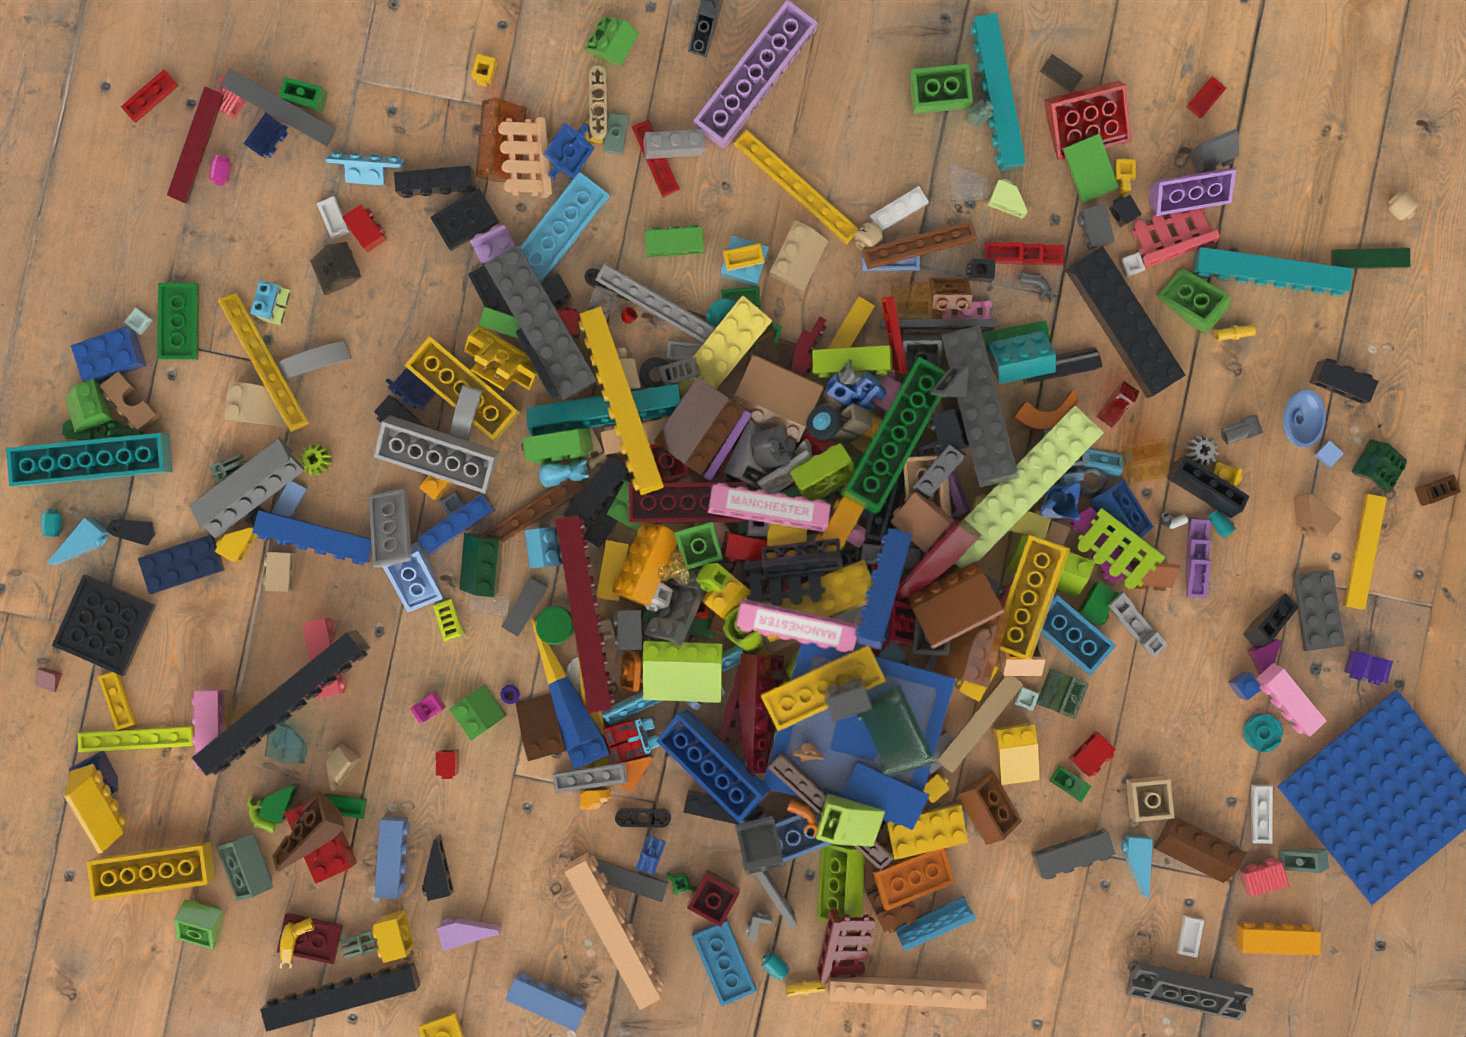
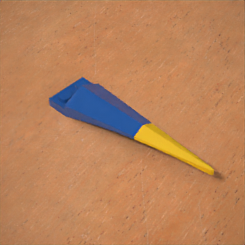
M532 619L565 750L569 755L573 768L578 769L609 755L610 751L602 732L592 716L588 714L587 708L550 645L539 638L536 632V620Z

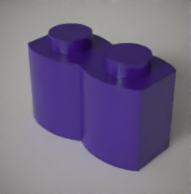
M1350 650L1344 672L1350 674L1349 678L1361 680L1362 677L1368 678V683L1380 686L1381 682H1388L1393 661Z

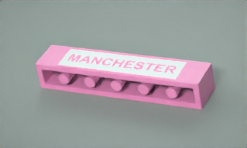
M719 483L712 487L708 513L825 532L828 527L830 504H826L823 500L808 501L800 496L790 498L782 493H776L775 495L767 494L764 490H756L754 492L748 491L745 487L730 488L726 484Z
M741 598L736 625L743 631H751L752 629L759 631L762 635L769 636L770 634H775L785 640L794 638L804 644L813 642L823 648L832 646L841 652L854 650L857 636H855L857 623Z

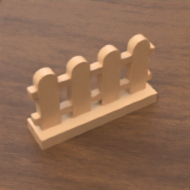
M538 117L532 123L531 119H525V123L512 122V118H507L506 122H502L498 126L499 133L507 135V141L500 145V151L504 154H509V160L504 161L501 167L505 173H511V179L506 180L503 184L504 190L512 192L513 196H518V192L531 193V196H537L538 193L539 198L549 197L552 194L551 178L548 176L550 165L549 160L543 155L548 146L545 118ZM513 135L526 136V142L514 141ZM515 154L528 155V161L515 160ZM517 173L529 174L530 180L517 179Z

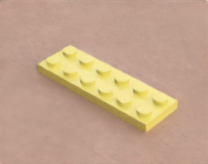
M742 295L693 356L697 359L701 374L698 377L717 390L773 320ZM688 363V364L686 365V366H687L688 373H689V374H692V373H691V369H690V365H689V363ZM684 370L681 371L682 376H685ZM697 377L672 383V385L678 384L680 394L685 396Z

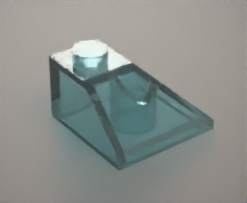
M285 722L275 725L277 729L267 736L265 757L282 764H304L305 757L307 756L306 742L293 725Z

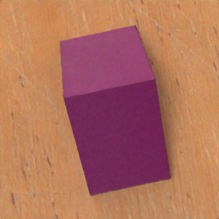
M1273 639L1271 643L1247 650L1259 675L1272 663H1275L1282 643L1281 640Z

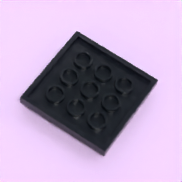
M83 575L52 646L120 676H125L156 605L93 577Z

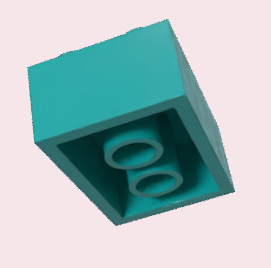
M1044 331L988 343L989 363L999 384L1056 372V353Z

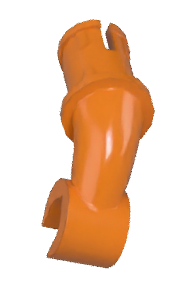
M791 799L787 811L801 815L803 819L806 818L805 834L812 827L815 830L813 837H815L817 819L809 805L807 806Z

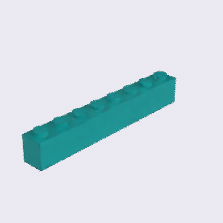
M993 13L974 17L970 24V34L974 36L975 40L973 50L974 54L978 56L977 71L982 76L980 86L982 92H985L986 99H984V102L989 101L993 106L991 112L994 115L988 119V127L992 129L991 143L992 147L996 148L997 153L995 155L996 166H999L1000 172L1022 168L1026 163L998 15Z
M1200 247L1194 253L1192 274H1198L1200 278H1210V276H1213L1221 281L1234 279L1237 283L1255 282L1257 286L1270 284L1278 289L1291 287L1293 291H1304L1306 289L1311 290V293L1314 294L1327 292L1330 293V296L1341 297L1343 294L1350 292L1353 268Z
M668 384L656 388L649 387L637 391L630 390L640 420L671 416L681 402L678 384ZM592 396L579 400L572 399L566 402H553L547 405H534L533 407L526 408L527 428L531 437L617 423L615 418L611 419L608 408L611 407L609 401L605 402L603 396Z

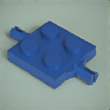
M564 123L549 143L543 155L554 166L548 174L551 179L555 180L560 171L570 179H574L594 150V147L584 137L588 129H590V126H587L588 124L583 123L580 129L576 131L567 123Z

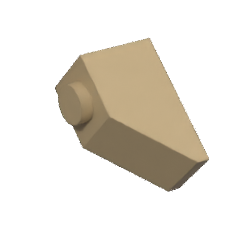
M344 744L338 747L334 746L328 753L330 757L326 764L329 787L332 791L341 785L361 759L358 754Z

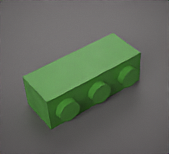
M688 225L687 228L680 229L679 226H670L665 230H660L659 227L649 228V231H645L647 258L704 254L703 230L698 225Z

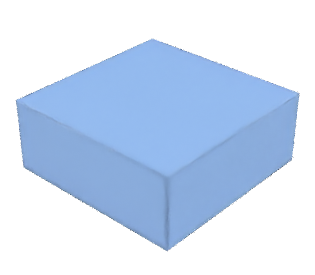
M1326 441L1314 455L1327 468H1330L1344 453L1331 441Z

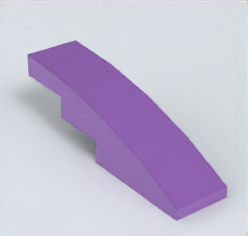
M1189 518L1186 555L1187 597L1207 598L1211 560H1209L1211 520Z

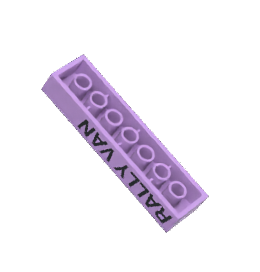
M786 0L693 120L694 128L703 129V135L725 150L817 31L818 22L792 2Z

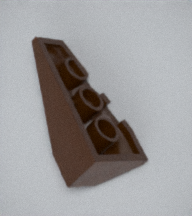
M318 792L303 808L305 813L300 820L294 822L292 833L290 836L284 837L273 854L275 871L280 872L328 843L345 827L341 812L322 792Z

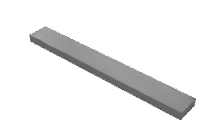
M604 263L595 279L703 343L716 329L715 326L607 263Z

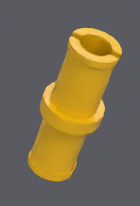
M1254 324L1243 326L1232 325L1230 328L1215 329L1214 338L1216 341L1255 336L1256 327Z
M802 980L800 983L785 984L787 997L801 994L808 996V993L825 992V984L821 983L820 980Z

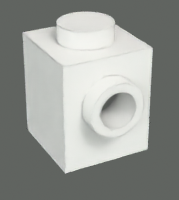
M660 582L650 606H644L649 611H657L669 607L673 589Z

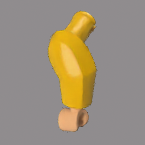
M311 918L295 924L290 922L284 927L280 941L281 969L284 963L289 964V969L292 967L294 946L298 935L314 930Z

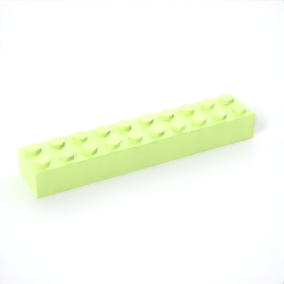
M1076 406L1072 407L1018 462L1016 468L1019 478L998 483L964 518L981 536L954 564L959 569H962L975 561H979L1104 432Z

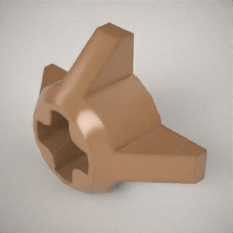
M812 743L802 744L793 753L794 756H800V762L802 763L807 760H823L825 758L817 749V746Z

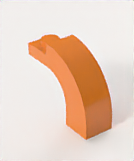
M1075 390L1070 391L1060 405L1052 412L1039 411L1028 402H1024L1011 419L1031 430L1043 431L1052 429L1069 411V408L1071 409L1076 406L1079 401L1077 398L1080 394Z

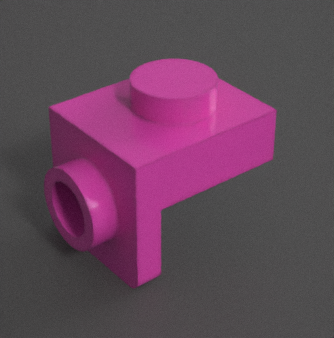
M435 691L410 709L418 722L422 724L445 709L446 706Z

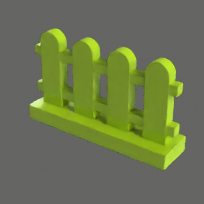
M1101 508L1097 513L1100 518L1097 521L1093 519L1090 522L1093 526L1085 536L1081 534L1078 537L1081 540L1078 543L1079 551L1087 552L1090 548L1096 552L1093 557L1096 564H1103L1106 560L1112 564L1109 568L1111 576L1117 577L1123 573L1128 577L1125 580V586L1128 589H1134L1137 585L1141 587L1144 584L1141 581L1150 569L1155 571L1157 567L1154 564L1157 561L1161 563L1165 556ZM1109 525L1115 528L1113 533L1107 529ZM1102 533H1105L1109 538L1101 548H1098L1094 543ZM1125 537L1131 541L1129 545L1122 541ZM1120 545L1125 550L1115 561L1110 555ZM1141 549L1147 553L1145 557L1138 553ZM1136 557L1141 562L1131 573L1125 568Z

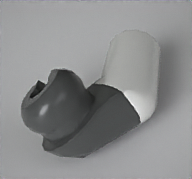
M1162 512L1159 516L1160 523L1170 529L1188 523L1185 514L1174 518L1168 512Z

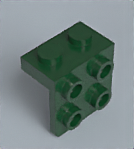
M1370 439L1351 472L1355 476L1372 480L1384 492L1390 493L1405 469L1407 460L1389 443Z

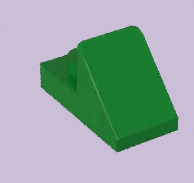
M1060 765L1049 780L1080 802L1083 801L1092 787Z

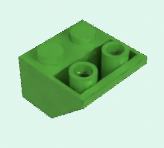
M603 16L598 21L597 27L589 37L584 49L609 64L621 66L637 39L639 32L625 19Z

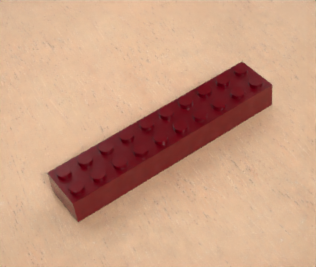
M579 515L557 518L555 521L588 714L612 710L611 704H615L612 690H608V685H612L609 671L605 672L608 660L606 652H602L601 646H605L603 633L598 631V627H602L600 615L595 613V608L598 607L597 596L592 595L591 588H595L594 578L589 576L588 569H592L590 557L585 555L588 543L587 538L582 537L581 531L585 530L583 518L579 519Z

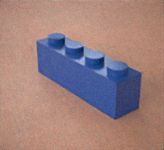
M481 494L418 537V540L428 554H434L496 510L486 495Z

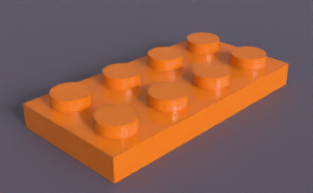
M945 848L917 854L884 867L881 871L873 872L883 907L887 911L955 883Z

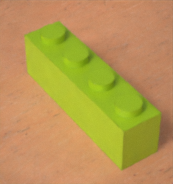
M890 345L813 350V373L819 376L820 379H828L830 375H835L849 359L852 361L854 372L858 371L859 374L867 371L869 373H876L878 376L888 375V372H893L892 348Z

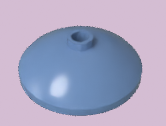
M1299 390L1290 397L1285 405L1283 412L1284 432L1289 441L1297 447H1310L1314 445L1324 431L1326 422L1325 406L1316 392L1312 390Z

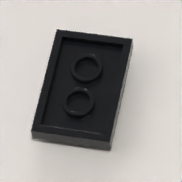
M480 188L430 217L450 251L473 239L476 234L483 233L500 223Z

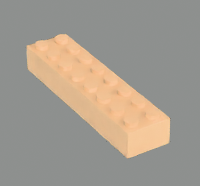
M587 852L569 862L565 874L637 1006L641 1010L661 999L663 991L662 978L659 974H655L651 958L645 956L643 952L645 948L641 940L637 941L633 925L627 923L625 919L626 913L622 906H618L615 892L613 889L609 890L605 874L603 872L599 873L597 859L594 855L591 856Z

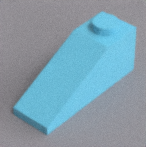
M84 518L47 563L59 565L101 547L106 543L108 539L106 537L110 533L95 519Z
M1124 834V839L1121 840V850L1140 893L1145 897H1149L1153 839L1147 835Z

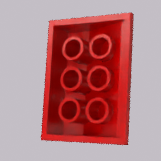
M1120 81L1044 100L1047 122L1057 160L1066 159L1063 148L1097 134H1100L1105 148L1132 141L1126 84Z

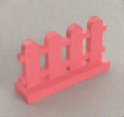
M1205 208L1188 210L1183 214L1182 212L1169 214L1170 218L1164 220L1162 215H1154L1151 219L1152 225L1146 226V223L1142 220L1136 221L1133 226L1134 231L1131 234L1133 237L1137 236L1141 246L1139 249L1140 255H1145L1142 259L1145 268L1196 251L1200 247L1204 248L1215 244L1220 235L1218 230L1211 232L1213 226L1212 224L1208 225L1204 217ZM1191 218L1195 230H1189L1185 219ZM1173 224L1177 236H1171L1167 225ZM1153 230H1155V233L1159 240V242L1155 244L1149 233Z

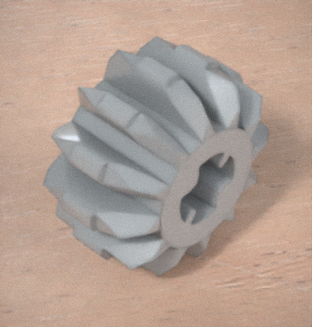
M1206 434L1202 437L1196 435L1194 439L1188 441L1191 446H1186L1185 449L1189 450L1190 453H1187L1185 456L1192 457L1193 461L1206 467L1210 465V462L1216 461L1214 456L1219 455V452L1215 451V448H1218L1219 445H1213L1215 439H1208ZM1204 448L1205 452L1200 453V450Z

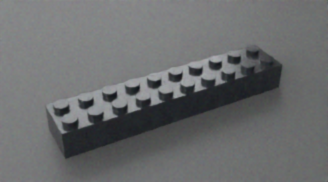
M357 630L346 632L191 758L205 776L224 772L231 766V762L240 759L247 753L245 750L255 747L262 741V737L274 732L277 729L275 725L286 722L292 717L291 713L296 710L299 711L308 704L306 700L317 697L323 692L321 688L327 685L330 686L338 680L337 675L345 674L353 667L352 663L364 659L371 647Z

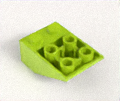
M828 794L817 825L816 839L838 845L874 846L885 810Z

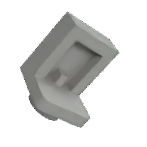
M764 911L752 913L751 922L747 921L745 933H748V940L756 941L760 923L771 925L772 916H769V913Z

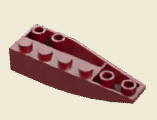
M966 519L960 522L956 520L944 531L946 535L943 534L931 545L933 549L930 548L923 555L924 559L920 563L914 564L910 569L912 572L900 579L894 601L906 598L938 578L957 562L979 539L981 534Z
M741 654L739 715L744 754L750 774L766 773L776 726L761 694L783 684L784 656Z

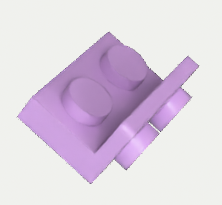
M495 225L490 229L491 231L485 234H476L470 240L482 265L515 246L505 225Z

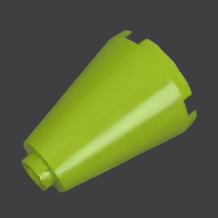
M738 607L726 616L723 630L727 638L750 654H756L763 648V635L757 630L743 631L739 629L736 625Z

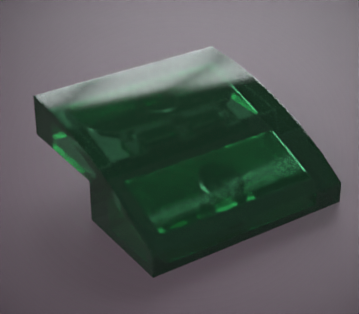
M1050 668L1036 704L1075 719L1089 684Z

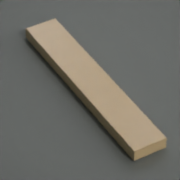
M1004 676L936 760L953 773L1023 684L1015 676Z

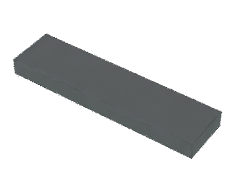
M597 859L599 864L597 869L599 873L603 872L605 874L608 885L659 902L663 901L668 882Z

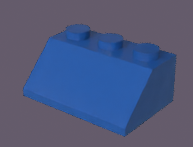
M1124 478L1101 491L1090 500L1093 509L1097 513L1103 508L1141 538L1154 527ZM1111 525L1107 527L1112 533L1115 531V528ZM1126 537L1122 540L1127 545L1131 543Z

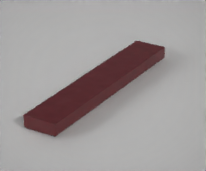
M204 86L167 196L187 203L224 99V94Z

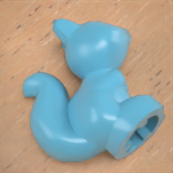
M573 460L568 465L557 463L556 461L543 463L539 468V479L545 487L557 486L568 478L572 481H581L589 477L587 474V460Z

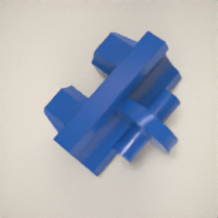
M648 835L636 869L654 875L666 841Z

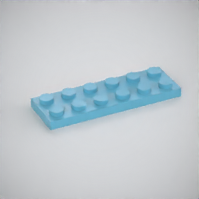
M580 171L521 245L541 283L544 282L610 198L607 192Z

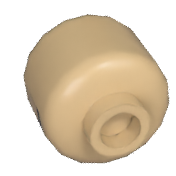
M1399 192L1388 202L1390 204L1388 211L1397 220L1401 221L1405 218L1409 220L1418 212L1416 208L1419 202L1409 192Z
M876 223L863 224L854 235L857 248L862 250L878 246L883 239V232L880 226Z

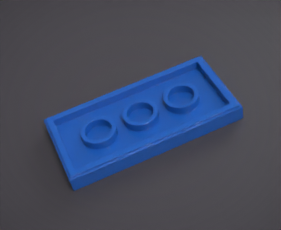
M857 761L841 797L885 810L884 818L913 830L928 800L929 793Z

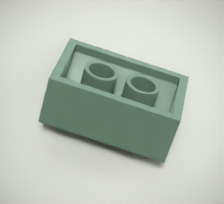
M253 833L216 847L236 901L255 897L274 888L272 876L267 872L265 858L260 853L258 848L259 842Z

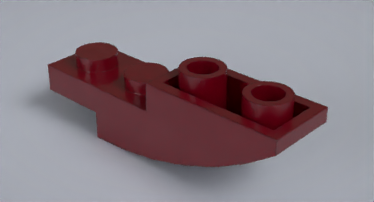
M819 316L811 332L803 329L794 350L790 371L804 376L806 372H811L813 356L808 354V352L813 353L818 344L815 342L817 336H822L827 328L824 325L826 319Z

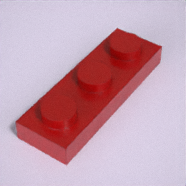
M163 69L120 107L137 123L179 85Z

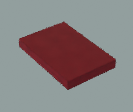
M290 913L285 914L277 953H280V941L284 927L290 922L294 924L299 923L309 917ZM311 918L314 930L298 935L293 956L333 965L336 960L343 925Z

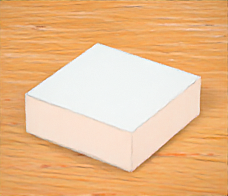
M1140 252L1120 259L1126 277L1146 270Z

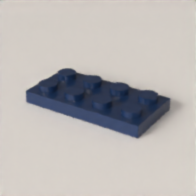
M210 534L139 557L138 562L149 595L225 571L220 554L215 552L217 548L215 538Z

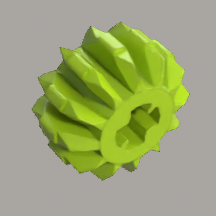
M310 443L309 449L306 447L302 448L304 454H299L298 456L303 458L299 462L301 465H304V472L308 471L309 475L314 473L321 475L322 471H328L325 465L332 464V462L327 461L332 455L326 454L328 452L327 447L322 448V444L317 443L315 446ZM316 457L318 458V461L315 462L312 460V458Z

